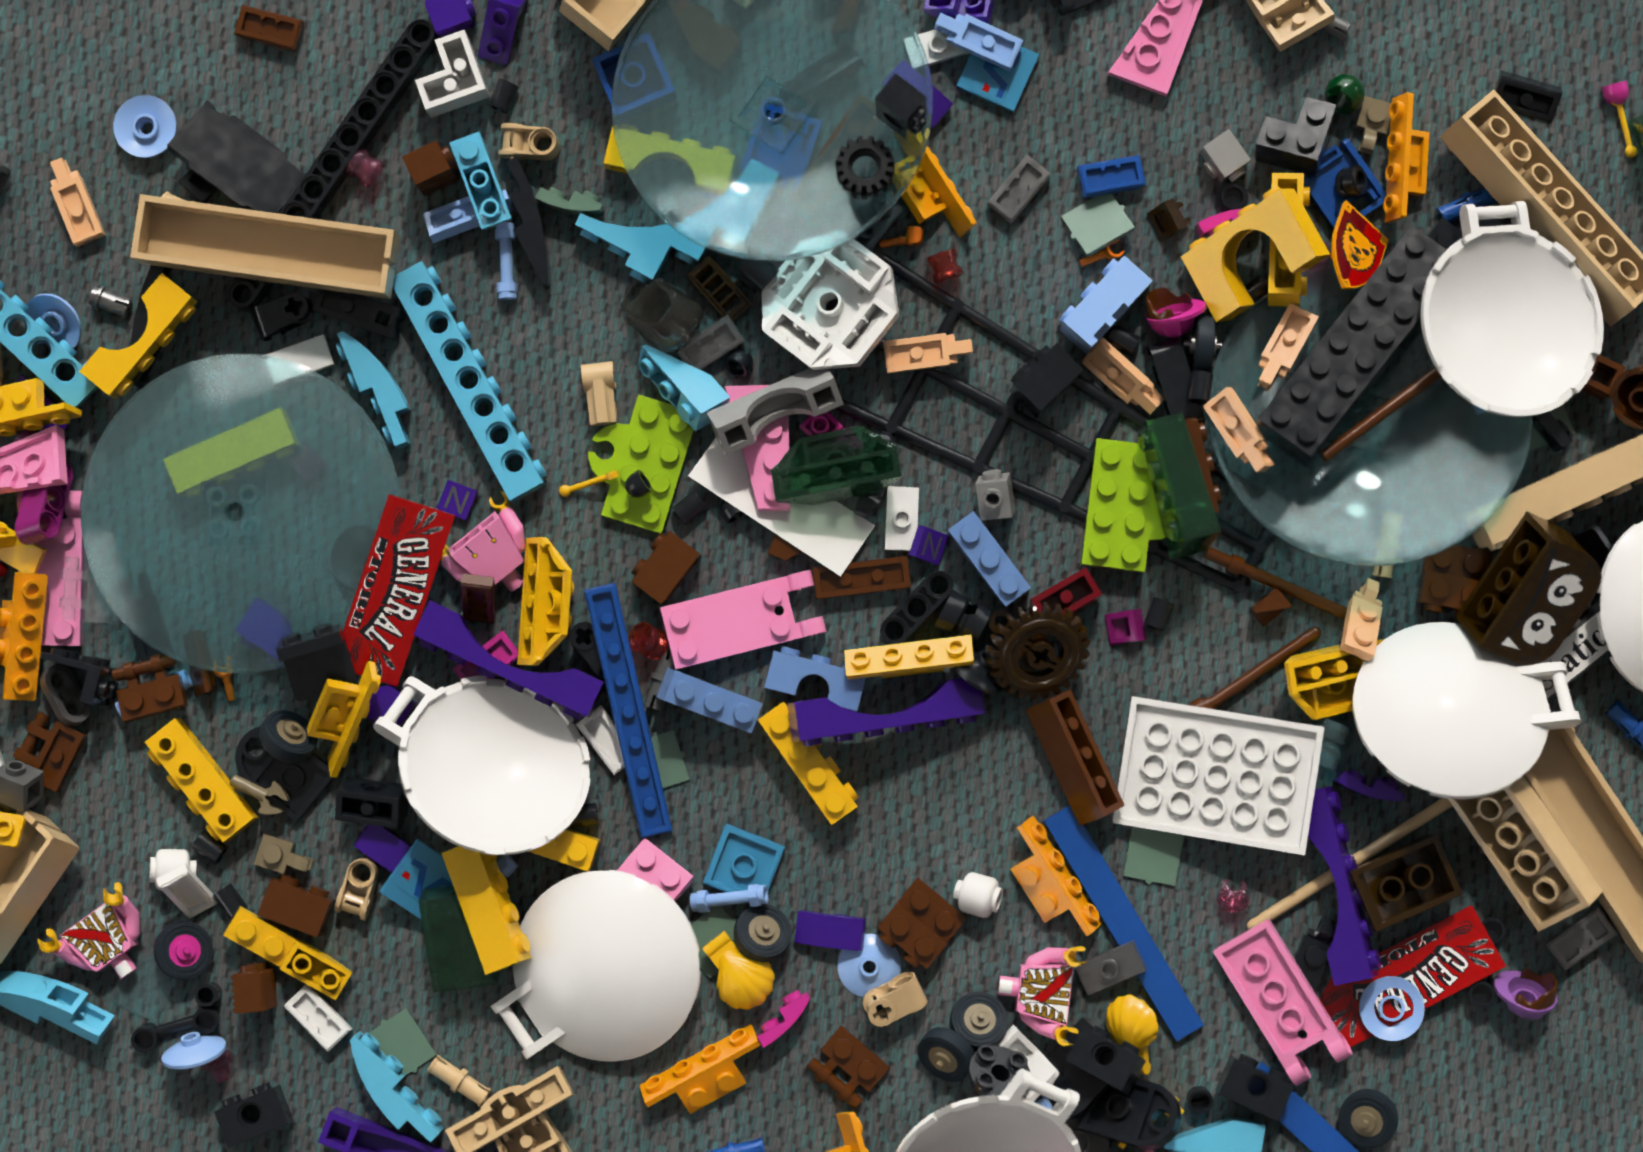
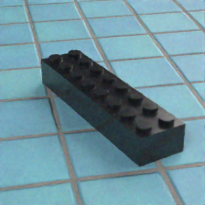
M1411 226L1258 418L1257 426L1268 441L1306 468L1311 465L1319 452L1325 447L1421 325V301L1426 280L1437 260L1447 250L1415 227Z

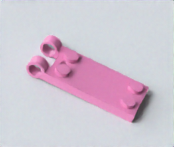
M19 491L17 495L18 512L24 491ZM69 491L65 506L67 519H62L58 535L55 538L36 543L47 549L37 572L48 576L41 645L82 646L86 505H81V503H86L85 491Z
M811 570L660 607L675 670L827 632L823 616L797 623L794 620L788 593L815 586ZM777 606L783 608L782 615L775 614L774 610Z
M1269 918L1213 950L1217 960L1295 1086L1311 1079V1074L1306 1064L1297 1054L1315 1043L1323 1040L1337 1063L1353 1055L1347 1040L1338 1031ZM1300 1030L1306 1031L1307 1037H1299L1298 1032Z

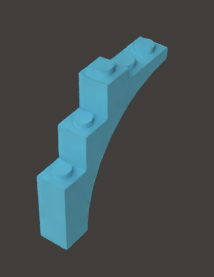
M751 159L740 178L721 198L702 211L677 222L653 227H626L604 223L580 213L575 225L582 229L579 235L591 242L597 243L598 239L610 244L607 250L622 258L625 257L626 253L630 256L625 266L631 269L629 274L631 277L645 284L648 279L656 282L673 249L677 251L675 257L692 265L694 260L699 263L704 260L718 231L723 232L720 236L722 239L735 246L738 245L739 241L747 245L782 177L780 173Z

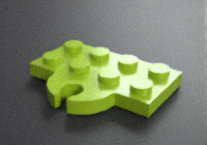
M638 394L629 424L616 423L605 426L592 438V441L598 444L609 442L614 447V453L609 459H601L595 452L588 451V459L592 471L597 477L615 470L619 473V477L603 481L609 484L610 487L601 516L661 534L663 532L694 432L693 428L680 418L678 411L672 404ZM637 470H641L652 487V492L640 498L631 497L625 489L627 478Z
M1096 438L1081 565L1144 573L1149 541H1160L1172 535L1180 526L1182 518L1176 517L1172 520H1165L1159 514V507L1163 503H1170L1176 508L1184 507V502L1178 489L1169 481L1156 477L1160 446Z

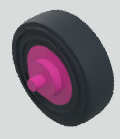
M177 922L167 926L160 932L154 944V959L158 968L165 975L179 980L191 979L203 973L210 964L213 955V944L209 934L201 926L192 922Z

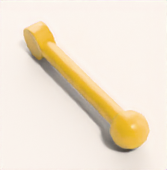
M615 470L572 486L562 485L559 489V494L562 497H568L571 492L619 477V473Z

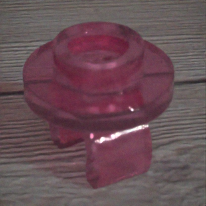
M1224 879L1220 888L1221 893L1217 896V904L1224 911L1230 913H1238L1248 907L1249 897L1245 895L1247 889L1246 882H1240L1239 891H1232L1228 887L1229 879Z
M225 1050L217 1059L201 1065L202 1070H211L216 1084L229 1079L228 1073H230L227 1062L232 1058L231 1051Z

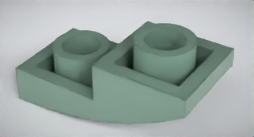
M540 187L535 196L538 204L566 214L579 216L582 213L587 216H600L605 211L604 206L600 203L601 198L587 190H584L583 194L574 190L569 201L566 200L567 195L554 187H551L549 191Z

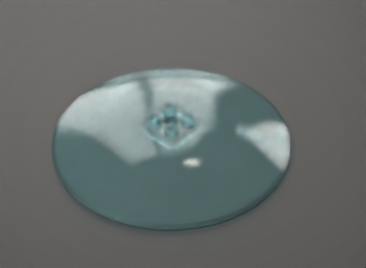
M652 0L640 15L627 37L615 71L612 90V120L619 154L630 179L649 207L666 224L698 245L720 254L756 261H786L824 253L849 242L876 224L896 204L914 178L925 154L933 115V89L926 54L916 30L895 0ZM895 73L926 96L928 111L925 118L928 119L927 123L917 135L912 133L907 140L876 117L875 97ZM778 104L782 107L783 112L778 118H769L765 115L767 106ZM857 136H863V139L873 136L877 142L880 139L884 142L885 147H889L894 159L893 181L887 185V190L884 193L880 191L878 193L879 196L875 198L872 195L867 196L868 199H862L860 195H857L855 198L851 196V192L847 191L846 193L842 189V184H839L835 166L836 157L840 154L839 150L842 146H847L848 140L856 141ZM868 156L859 157L852 166L854 174L862 179L871 178L878 169L876 161Z
M1333 263L1301 272V277H1308L1307 296H1301L1300 308L1319 316V319L1290 373H1287L1284 379L1277 376L1269 391L1257 386L1259 378L1264 369L1258 367L1261 361V354L1287 307L1268 306L1267 293L1255 301V305L1246 310L1227 335L1212 371L1214 376L1210 400L1226 387H1232L1257 425L1258 418L1363 287L1342 289ZM1421 325L1325 447L1359 423L1357 419L1359 414H1371L1434 367L1424 342ZM1441 377L1328 462H1324L1318 454L1311 465L1306 468L1266 439L1265 441L1269 447L1265 450L1270 455L1274 465L1267 471L1256 473L1250 462L1245 464L1240 458L1235 457L1209 415L1208 425L1213 451L1225 480L1243 507L1260 524L1285 542L1311 555L1351 565L1384 566L1417 561L1436 555L1457 545L1490 520L1503 505L1522 472L1530 448L1533 416H1501L1480 409L1458 395Z
M258 354L210 356L176 367L152 380L135 393L110 421L96 445L84 480L81 499L83 544L88 564L105 600L119 619L148 645L168 657L205 670L225 673L271 671L285 667L283 661L279 662L276 653L277 642L281 641V637L295 632H300V635L312 632L314 627L325 623H331L332 625L340 623L343 631L388 495L391 494L401 498L400 486L393 459L376 425L364 409L334 382L307 367L273 356ZM233 503L241 504L244 509V515L238 521L230 520L227 514L229 506Z

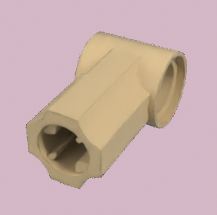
M613 361L581 365L584 393H587L590 426L618 423L614 394L616 382H614L613 371L615 369Z

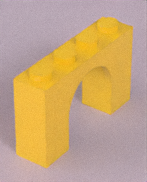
M1278 186L1270 189L1263 194L1264 200L1257 205L1250 204L1242 208L1237 213L1239 215L1238 218L1232 222L1225 221L1217 225L1213 229V235L1207 239L1203 237L1194 241L1188 246L1190 250L1180 256L1215 322L1231 321L1255 305L1236 267L1238 247L1249 233L1258 230L1268 235L1275 243L1291 273L1305 272L1330 255L1294 188L1281 189Z

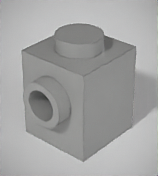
M1230 129L1203 146L1200 154L1206 161L1203 164L1206 172L1212 179L1218 178L1221 183L1228 178L1231 182H1234L1247 172L1245 166L1251 161Z
M999 469L983 472L982 476H978L975 483L980 520L1011 518L1015 511L1010 472L1002 473Z

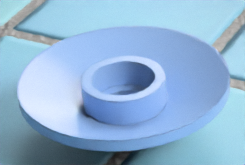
M139 95L127 100L118 109L113 122V131L118 144L127 153L140 158H151L167 150V144L176 135L177 121L173 110L163 100L151 95ZM151 123L153 125L152 132L144 134L142 131L143 126Z
M39 294L26 304L30 307L26 313L34 321L38 317L44 320L53 329L49 335L58 343L64 339L72 348L78 345L82 335L81 322L76 311L67 301L53 294ZM40 342V343H38V344H41V343H42V344H46V345L49 347L50 351H51V346H50V344H49L48 342Z
M865 934L862 951L842 949L838 957L837 969L841 982L850 992L860 997H864L869 990L892 980L901 972V960L895 947L891 948L876 934ZM866 961H873L876 968L873 972L868 973L863 969Z
M1386 976L1378 978L1371 982L1361 995L1359 1002L1361 1020L1371 1034L1382 1040L1399 1041L1408 1038L1418 1030L1424 1018V1001L1420 992L1411 982L1401 977ZM1398 988L1405 991L1411 997L1414 1006L1413 1014L1393 1026H1388L1382 1023L1376 1016L1374 1009L1375 1001L1384 990ZM1386 996L1380 1001L1378 1011L1383 1019L1393 1022L1402 1018L1405 1012V1005L1397 996ZM1388 999H1395L1401 1005V1012L1395 1018H1388L1382 1011V1005Z
M198 1032L187 1033L181 1037V1041L172 1045L163 1053L162 1063L167 1068L178 1070L207 1064L225 1052L227 1047L226 1041L219 1036L200 1035Z

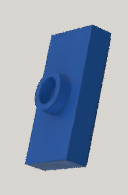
M1140 155L1079 165L1077 167L1083 199L1142 189L1146 186Z

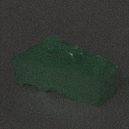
M445 886L423 889L419 898V907L433 993L497 985L500 972L497 971L485 975L454 887Z

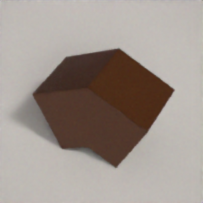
M775 535L768 554L787 562L802 551Z

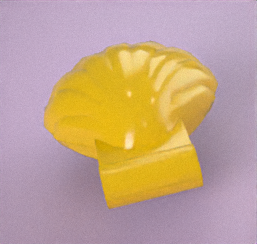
M725 931L702 948L719 970L716 989L718 990L719 998L723 1002H726L727 1005L734 1009L750 1010L766 1001L767 996L773 990V982L775 980L770 962H759L744 956Z
M1134 995L1118 996L1107 1007L1105 1017L1106 1028L1112 1034V1039L1115 1043L1121 1046L1124 1040L1140 1049L1138 1055L1146 1062L1139 1074L1148 1075L1151 1070L1148 1046L1156 1039V1034L1159 1030L1156 1014L1144 1000Z

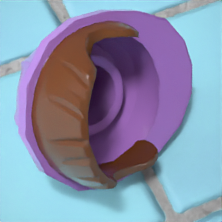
M1524 969L1523 971L1505 970L1497 974L1494 979L1493 987L1497 995L1506 1002L1508 1009L1521 1019H1540L1546 1013L1551 1012L1557 1005V979L1552 973L1537 975L1530 969Z

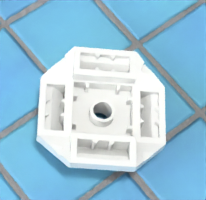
M843 230L801 240L780 266L775 277L762 290V331L812 370L860 367L900 316L893 269ZM838 299L836 308L826 311L827 303L830 300Z

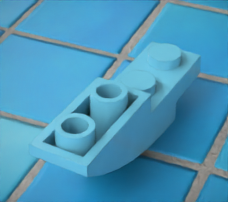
M344 331L337 333L340 340L339 343H336L338 353L342 361H348L351 372L347 373L350 384L354 391L359 389L363 395L374 392L375 396L370 399L376 414L383 415L386 425L382 427L388 444L394 443V446L398 449L411 445L400 415L411 411L396 380L380 360L360 342Z
M0 971V1006L36 1024L42 1018H45L95 1044L99 1043L113 1024L115 1015L87 1002L88 992L42 975L19 971Z
M359 1031L350 1039V1045L358 1073L373 1101L398 1130L408 1121L431 1143L444 1128L440 1124L442 1119L434 1110L430 1108L425 1110L417 1102L418 1096L409 1087L404 1086L402 1088L398 1084L406 1075L402 1071L404 1068L402 1063L391 1054L387 1057L379 1049L380 1043L374 1036L369 1033L363 1034Z

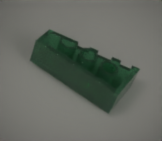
M1183 413L1147 420L1138 433V443L1141 451L1145 454L1147 470L1152 482L1170 560L1205 552L1221 533V529Z

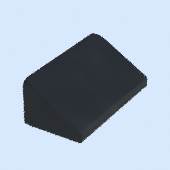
M1500 70L1495 91L1514 112L1552 122L1563 94L1561 87Z

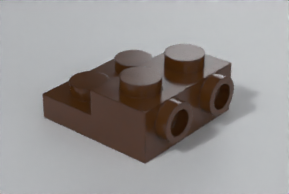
M1427 540L1416 603L1424 604L1423 610L1443 613V608L1456 610V616L1489 568L1491 551Z
M917 877L878 924L877 928L882 931L878 937L891 948H894L897 944L905 950L906 953L903 958L916 969L921 965L927 969L967 918Z

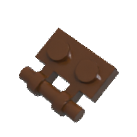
M174 653L165 656L162 654L153 655L150 657V660L136 664L134 661L124 663L121 668L112 670V677L115 682L126 679L128 683V688L116 691L123 722L129 723L188 706L181 675L168 676L167 668L177 665V658ZM151 672L155 673L156 680L141 684L140 675Z
M38 711L34 721H30L26 728L28 734L21 748H16L13 757H15V760L22 761L44 771V787L54 792H60L87 734L71 726H66L60 721H56L50 731L45 728L50 716ZM39 738L46 742L39 756H36L32 752Z
M842 1025L820 1049L829 1057L827 1062L823 1065L813 1057L806 1066L815 1074V1080L820 1084L824 1082L837 1093L835 1096L842 1103L846 1101L854 1109L863 1100L854 1092L855 1088L860 1084L870 1092L890 1068L889 1065ZM837 1065L851 1076L846 1084L832 1073Z

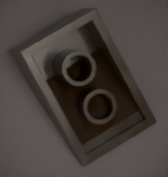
M1437 834L1419 837L1349 871L1374 932L1463 894Z

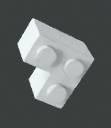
M461 30L436 39L435 43L445 70L415 80L423 105L429 116L432 118L489 98L490 95L466 31Z

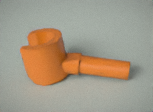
M907 226L906 236L879 241L880 248L896 245L913 246V244L919 246L923 242L924 231L919 226Z
M1117 240L1110 245L1117 244L1120 240ZM1108 245L1103 250L1080 259L1079 262L1081 267L1105 258L1117 260L1123 255L1124 251L1114 254L1110 250V245Z
M227 654L228 665L220 666L217 664V658L214 657V673L222 679L227 700L233 701L235 700L231 682L233 659Z

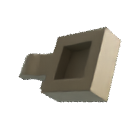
M1364 96V101L1360 106L1354 127L1363 131L1357 152L1370 155L1374 149L1377 135L1386 136L1391 120L1389 117L1391 103Z
M263 834L254 865L282 874L287 873L289 866L307 872L311 871L314 859L294 853L296 845L294 842Z

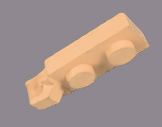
M62 157L51 161L50 164L56 179L50 181L52 185L50 189L74 246L79 247L106 236L87 187L77 170L71 172L67 161L63 160Z
M1292 303L1289 304L1261 354V361L1258 367L1264 369L1259 378L1257 386L1269 391L1277 376L1284 379L1287 373H1290L1318 322L1319 316Z
M946 333L883 341L887 374L950 366V364L958 363L957 356L973 354L972 340L955 341L954 334L946 335Z
M1103 337L1081 361L1084 366L1126 404L1129 402L1136 406L1139 404L1151 414L1164 400L1162 395L1154 388V384L1149 381L1150 379Z
M1226 387L1204 405L1203 408L1236 458H1240L1245 464L1250 462L1256 473L1265 472L1274 465L1270 455L1265 450L1269 447L1265 441L1266 438L1232 387Z
M1367 578L1360 591H1355L1348 602L1340 650L1370 662L1375 656L1383 607H1381L1382 601L1376 599L1379 593L1380 582Z

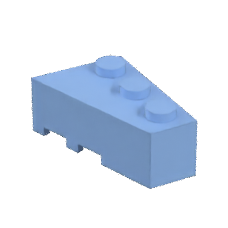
M1123 256L1119 262L1112 259L1101 272L1105 277L1097 285L1092 282L1080 295L1083 300L1076 308L1071 305L1059 318L1062 322L1059 331L1086 355L1153 281L1126 256Z

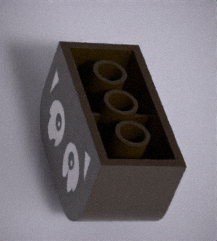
M1526 511L1456 615V618L1481 648L1517 664L1533 665L1540 663L1557 651L1564 639L1571 633L1573 626L1582 613L1589 607L1591 600L1600 587V567L1565 529Z

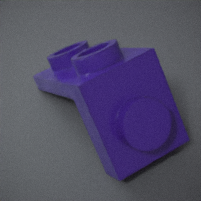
M488 0L478 57L502 65L509 63L518 17L526 9L528 0Z

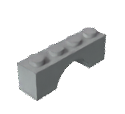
M809 368L706 413L719 444L725 454L728 455L756 443L759 432L769 423L781 417L793 414H807L816 417L843 405V401L836 381L829 369L812 370Z

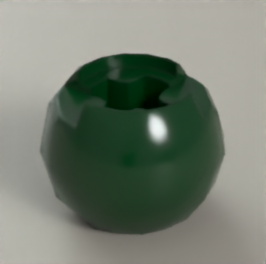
M1341 74L1328 82L1325 88V102L1336 104V113L1347 115L1355 112L1364 101V87L1360 80L1353 75Z

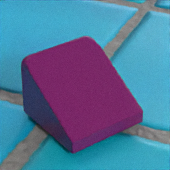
M1141 609L1104 615L1110 646L1147 640Z

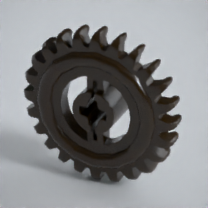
M1043 602L1042 611L1039 612L1036 606L1030 603V614L1027 615L1022 608L1018 607V620L1007 614L1010 626L1005 627L999 623L997 624L1002 636L990 635L996 647L987 646L988 653L994 658L988 657L986 661L992 667L990 669L991 676L997 678V685L1005 687L1007 694L1016 692L1018 698H1024L1028 693L1030 700H1035L1037 695L1041 694L1042 698L1046 699L1050 691L1057 695L1060 693L1061 686L1069 688L1071 686L1069 680H1077L1080 677L1077 670H1083L1086 667L1083 659H1087L1090 656V652L1086 648L1090 646L1091 641L1086 637L1088 630L1082 625V620L1078 616H1074L1073 619V613L1069 608L1063 614L1061 606L1057 603L1055 604V609L1051 612L1048 603ZM1045 634L1055 636L1060 641L1061 654L1059 657L1056 656L1055 650ZM1019 650H1022L1032 668H1050L1041 672L1024 670L1018 663Z

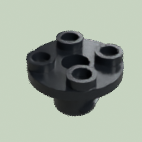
M984 1044L972 1056L968 1064L967 1074L970 1084L978 1097L1000 1096L1018 1070L1031 1071L1027 1065V1057L1022 1052L1012 1051L1002 1046ZM1027 1089V1091L1024 1093V1095L1022 1096L1023 1098L1026 1096L1029 1089Z

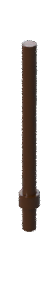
M1434 366L1319 452L1324 462L1331 460L1440 379L1442 376Z
M1207 547L1203 558L1225 567L1226 572L1235 576L1239 574L1345 620L1347 607L1252 566L1238 555L1232 554L1230 556L1212 547Z

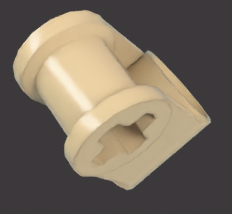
M516 123L501 124L503 142L502 150L498 151L500 158L512 159L517 156L519 160L549 161L556 158L560 152V142L549 128L525 126ZM551 138L552 144L549 149L545 151L537 149L538 142L541 139Z
M362 857L349 865L343 885L336 899L335 912L345 911L360 916V920H367L380 876V867L377 862L370 857ZM359 864H365L370 868L371 876L369 880H362L357 875Z
M908 971L869 990L863 997L862 1004L871 1023L884 1027L908 1014L921 1010L926 1006L928 1000L915 973ZM882 1004L883 1009L877 1011L876 1006Z

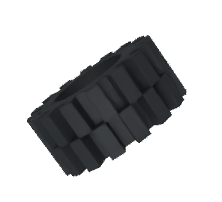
M857 136L856 141L853 142L850 139L847 141L846 147L842 146L840 148V154L836 157L835 167L838 182L842 184V189L846 193L849 191L851 196L855 198L857 195H860L862 199H868L867 196L869 195L875 198L879 196L878 193L880 191L884 193L887 190V185L893 181L894 159L891 155V150L888 146H884L883 141L879 139L877 142L873 136H868V139H863V136ZM862 156L873 158L878 165L875 175L868 179L857 177L852 170L856 159Z

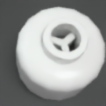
M160 849L155 857H150V883H155V887L162 891L158 886L157 878L183 864H186L196 875V860H190V855L185 849Z
M971 872L965 876L963 881H957L953 897L958 899V907L963 913L987 918L992 912H998L1003 897V889L999 887V883L994 877Z

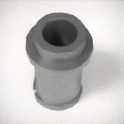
M104 286L100 288L94 287L89 298V305L94 306V310L98 311L101 308L125 318L129 312L127 308L130 309L132 304V298L106 291Z

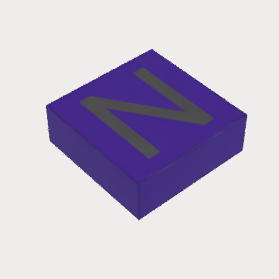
M448 480L436 509L467 521L478 491Z
M918 525L909 555L939 566L948 535Z

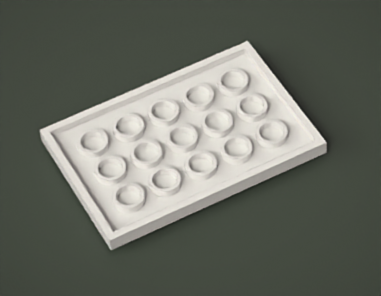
M1132 696L1118 784V792L1125 806L1114 811L1113 823L1305 855L1325 727Z

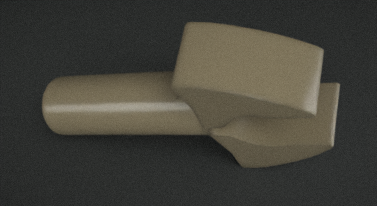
M234 775L230 780L231 787L259 800L261 807L258 813L270 815L284 812V810L274 807L270 799L267 798L268 796L277 795L285 801H290L287 792L277 781H273L271 787L263 788L238 775Z

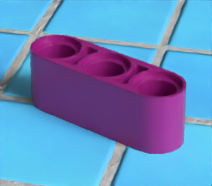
M67 459L68 484L24 491L15 523V533L21 543L30 545L55 538L58 535L73 479V469Z

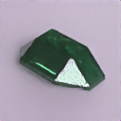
M864 426L799 438L781 461L771 470L776 502L816 505L876 493L902 478L897 446Z

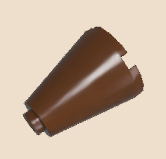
M1643 364L1623 372L1615 380L1610 391V399L1612 398L1615 415L1624 424L1635 429H1643Z

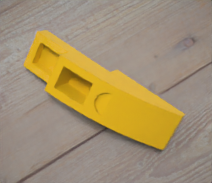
M242 906L239 907L223 933V936L279 966L281 971L334 1000L337 999L352 974L351 970L271 920L268 919L267 921Z

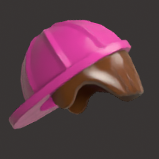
M1161 287L1150 291L1146 295L1145 319L1151 328L1162 336L1175 338L1188 333L1194 325L1196 316L1206 310L1205 301L1193 299L1187 292L1182 296H1177L1167 288Z

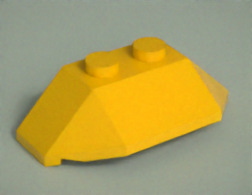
M545 537L526 538L517 665L538 666L568 637L569 628L572 623L570 605L571 596L574 592L573 572L549 539Z
M1384 639L1377 640L1376 646L1379 643H1381ZM1341 644L1293 655L1284 663L1289 696L1312 720L1353 711V689L1358 672L1365 660L1340 650Z

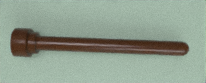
M1316 626L1311 627L1210 698L1205 696L1200 699L1198 697L1188 705L1210 709L1218 708L1286 661L1290 656H1293L1321 636L1320 628Z

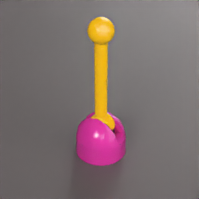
M1622 81L1602 87V92L1606 102L1617 108L1626 143L1624 153L1628 158H1633L1637 155L1638 151L1632 144L1623 108L1624 102L1629 97V87L1627 81Z

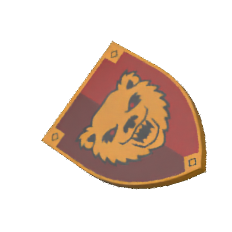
M1347 200L1342 203L1334 227L1330 258L1333 260L1341 288L1356 289L1365 285L1381 265L1389 239Z

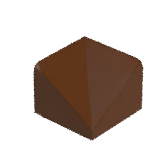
M1273 589L1250 607L1249 611L1265 627L1282 611L1292 608V605L1278 589Z

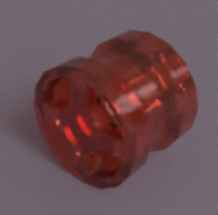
M956 249L945 250L926 258L928 266L932 267L934 271L932 276L934 283H941L947 279H954L964 274L962 267L956 261L958 256Z
M647 622L636 624L628 636L631 650L642 654L650 660L660 658L668 647L666 633Z

